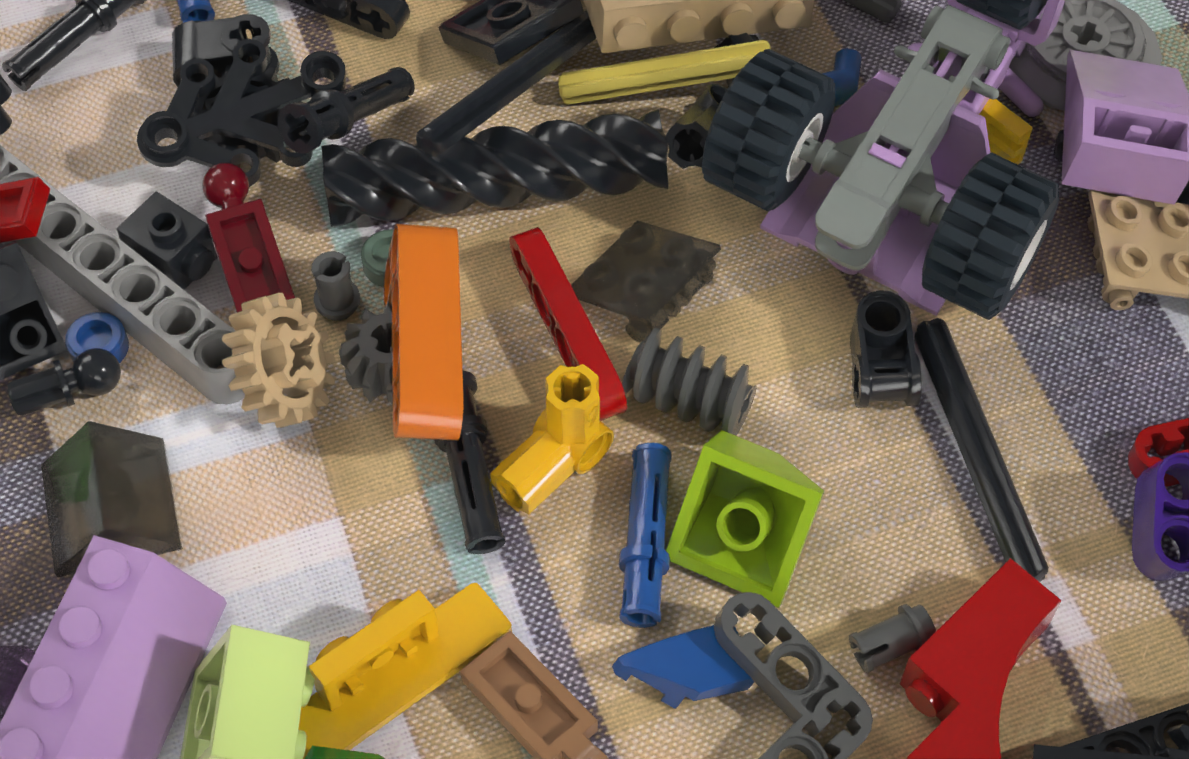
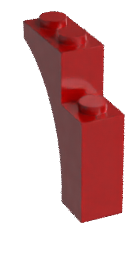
M1011 558L908 659L899 684L905 689L908 700L919 712L931 718L936 716L941 723L906 759H1001L999 718L1002 697L1009 673L1030 645L1048 628L1062 601Z

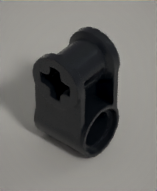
M254 14L181 23L172 32L173 82L177 87L179 86L182 65L194 58L207 60L213 66L214 74L217 77L225 76L226 65L233 63L232 51L234 46L239 41L248 39L247 29L251 31L252 39L261 42L266 49V70L272 67L278 73L280 64L277 54L268 45L271 39L268 23L262 17ZM247 54L244 55L241 58V60L249 63L250 57H252L254 62L259 58V56L255 54ZM197 73L192 75L189 80L192 82H202L206 79L205 74Z
M879 290L870 292L861 299L857 307L849 343L852 356L853 396L857 408H867L871 401L904 400L907 406H918L920 403L922 387L919 357L915 353L911 312L903 298L890 291ZM871 326H882L888 329L889 331H877L873 329Z

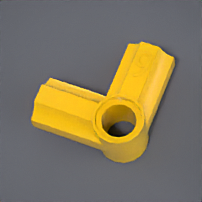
M584 364L576 367L559 365L545 378L546 408L538 417L533 427L532 435L490 473L492 485L498 490L502 499L517 512L522 511L529 515L574 472L584 474L590 471L605 456L613 442V430L600 421L599 376Z

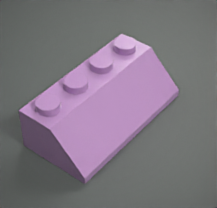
M94 535L0 723V759H157L193 680L194 671L199 666L227 604L225 598L154 552Z

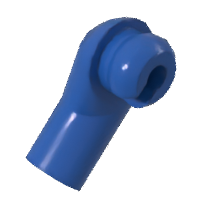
M849 48L839 50L835 56L834 70L822 73L834 79V107L844 104L858 91L862 57L857 50Z

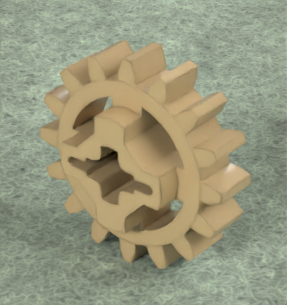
M276 293L242 303V311L231 314L229 317V321L236 331L224 334L222 337V341L232 349V356L223 359L222 364L226 368L234 369L236 375L228 386L231 391L242 389L245 394L241 408L245 412L258 409V422L261 424L275 422L277 428L316 418L318 416L317 407L328 405L330 401L323 388L335 385V378L326 372V364L334 362L335 357L329 352H324L322 344L326 342L329 335L327 331L317 332L314 328L317 314L314 311L301 314V299L296 297L286 300L283 293Z

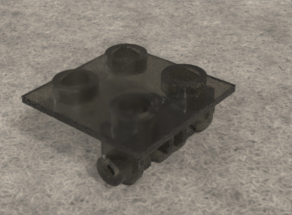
M637 220L594 263L590 264L571 286L578 300L627 316L629 323L625 326L626 332L633 340L641 343L655 327L662 329L669 321L668 316L676 317L681 312V306L688 305L692 297L713 279V270L716 268L713 257L721 250V247L716 243Z

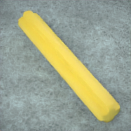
M760 40L565 72L559 75V93L564 104L570 105L735 78L760 51L763 52L765 49L771 50V46L768 41Z

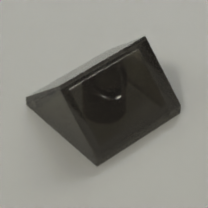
M88 421L41 464L53 565L57 578L75 574L94 535L154 552L157 555L183 549L166 445L163 438Z

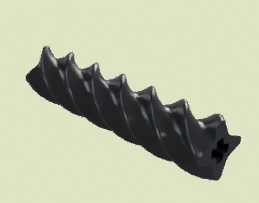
M659 109L649 112L639 119L616 113L602 115L591 119L583 126L567 120L546 121L534 126L528 132L509 126L490 127L477 133L471 139L466 136L437 157L425 155L423 147L417 143L413 145L393 138L378 139L367 144L358 152L341 145L321 146L323 181L331 227L351 223L363 214L379 220H397L411 215L420 207L439 214L459 212L469 207L475 201L497 208L512 207L523 202L532 194L549 201H566L578 196L588 187L602 194L620 195L633 190L643 180L658 188L668 189V142L662 129Z

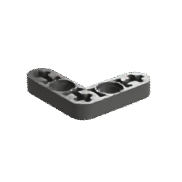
M752 592L738 593L730 598L715 618L714 631L717 641L726 653L793 721V724L758 759H778L782 750L790 748L800 750L808 759H828L826 753L832 756L831 759H847L866 740L871 732L873 718L871 709L865 699L769 600L760 594ZM734 612L741 618L746 617L749 613L756 616L759 622L754 628L755 634L749 632L743 637L736 634L733 628L737 624L738 618ZM776 636L782 643L775 647L762 662L756 656L765 647L760 639L767 645ZM781 657H795L804 663L809 674L808 684L804 689L793 690L781 684L776 674V664ZM843 708L851 716V719L846 724L848 731H840L822 747L813 737L830 723L832 716L829 711L836 713ZM803 727L806 729L808 735L802 732Z

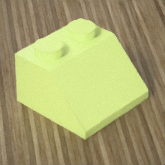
M231 625L194 671L180 759H303L306 748V732L298 730L301 707H305L309 702L315 680L307 666L310 642Z

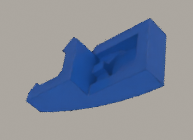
M714 625L646 645L618 657L612 665L615 675L627 681L632 675L662 692L661 701L674 709L679 706L685 697L692 701L748 690L754 683L752 678L721 647L715 636ZM734 626L733 629L736 632V634H738L736 627Z

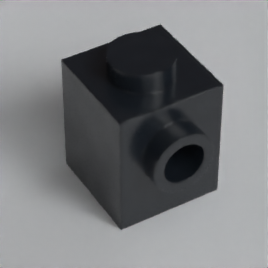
M157 191L116 228L121 241L183 290L193 281L203 278L210 270L213 261L217 259L208 224Z

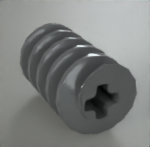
M655 327L645 340L641 341L629 362L622 382L625 394L633 388L634 398L642 404L648 403L655 397L656 408L663 413L670 412L678 404V417L681 421L690 422L700 413V427L704 431H713L722 422L723 431L737 435L751 409L757 389L756 385L751 386L748 384L749 365L743 364L730 377L726 375L727 356L721 354L710 368L704 366L705 347L699 345L688 358L682 356L683 338L677 336L666 349L661 348L662 330Z

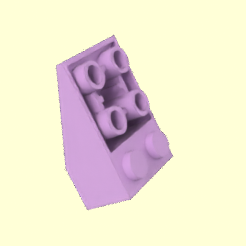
M1070 49L1067 55L1062 185L1175 205L1189 181V93L1179 69Z

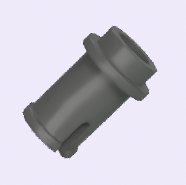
M328 251L317 256L312 263L311 270L317 286L314 292V304L316 310L322 316L333 321H342L349 318L357 310L360 304V293L357 286L351 281V267L349 261L345 262L346 256L336 251Z
M904 604L898 607L897 615L858 633L850 634L849 643L851 648H859L860 651L854 653V656L863 671L869 673L874 668L908 652L917 651L936 632L931 617L922 605L919 604L911 608L909 605Z

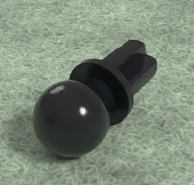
M92 348L79 354L72 368L63 370L60 360L53 361V368L11 381L7 385V392L12 407L18 415H26L67 401L69 406L75 405L73 392L81 390L92 396H100L111 392L120 380L121 368L117 358L112 353L101 348Z

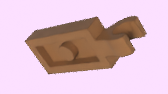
M511 631L507 632L460 671L463 684L534 759H609L589 740L598 731V720Z

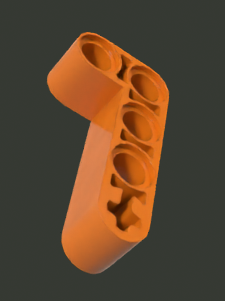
M395 224L384 278V305L386 307L388 301L392 305L394 437L458 441L463 422L457 228Z

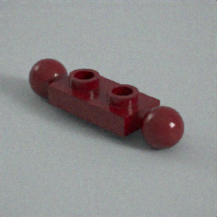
M219 163L212 166L203 178L202 188L207 200L214 206L221 208V210L206 214L205 217L236 312L242 311L241 304L276 293H283L286 300L295 298L262 199L247 203L243 202L249 191V181L245 172L237 165Z

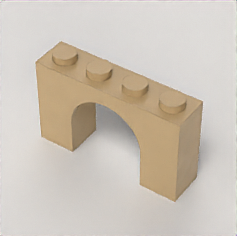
M815 0L583 1L601 52L610 53L726 38L729 35H740L743 33L749 35L810 27Z

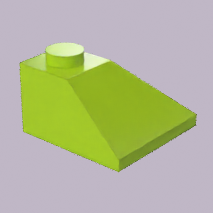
M721 430L703 445L666 549L669 553L670 562L742 593L752 592L760 594L775 607L779 608L784 600L824 490L779 453Z

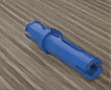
M658 443L639 444L632 451L633 468L627 545L619 554V568L624 572L622 609L620 610L619 618L624 624L637 628L654 627L657 625V622L660 623L662 576L667 574L670 564L669 553L664 550L668 509L669 469L672 453L668 447Z

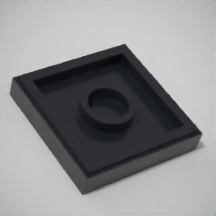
M480 0L443 22L438 28L445 44L501 65L584 14V10L580 0Z

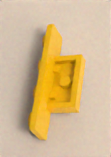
M478 583L469 584L437 608L432 606L419 589L404 600L398 598L389 601L374 614L370 624L350 638L347 636L339 637L327 644L318 654L316 661L309 665L310 672L315 678L316 693L310 697L305 707H301L298 730L306 732V748L303 759H305L312 746L351 750L461 671L507 632H512L511 622Z

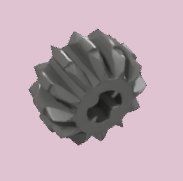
M388 301L383 314L375 315L364 308L363 315L361 316L362 324L347 323V330L345 331L346 342L341 344L339 355L341 364L345 366L346 380L352 389L362 388L363 395L368 399L369 403L380 395L386 394L388 402L393 406L392 305Z

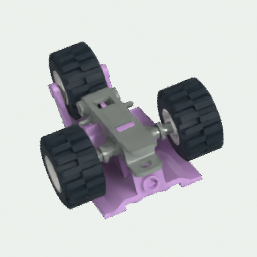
M947 0L948 6L945 9L936 5L928 15L921 32V37L925 41L923 43H912L908 48L901 45L894 48L896 56L911 62L902 78H898L880 69L834 113V79L770 49H765L763 52L760 51L730 84L711 122L703 151L702 173L704 174L703 178L705 181L769 211L760 224V229L796 247L800 243L826 257L835 268L851 275L860 273L897 291L903 300L937 316L946 300L987 320L1000 313L1007 306L1023 281L1048 232L1059 202V184L991 153L986 119L979 115L989 99L994 100L998 98V88L1027 116L1035 117L1043 111L1044 105L1041 98L1009 68V65L1014 56L1020 57L1025 49L1026 42L1036 46L1046 41L1057 25L1065 0Z

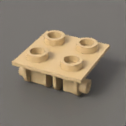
M1090 190L1088 196L1092 215L1088 218L1087 223L1089 230L1094 234L1095 245L1093 253L1097 259L1096 268L1100 274L1104 275L1102 278L1104 287L1101 290L1103 300L1110 303V307L1114 310H1125L1134 304L1133 298L1139 292L1189 299V205L1181 203L1173 205Z

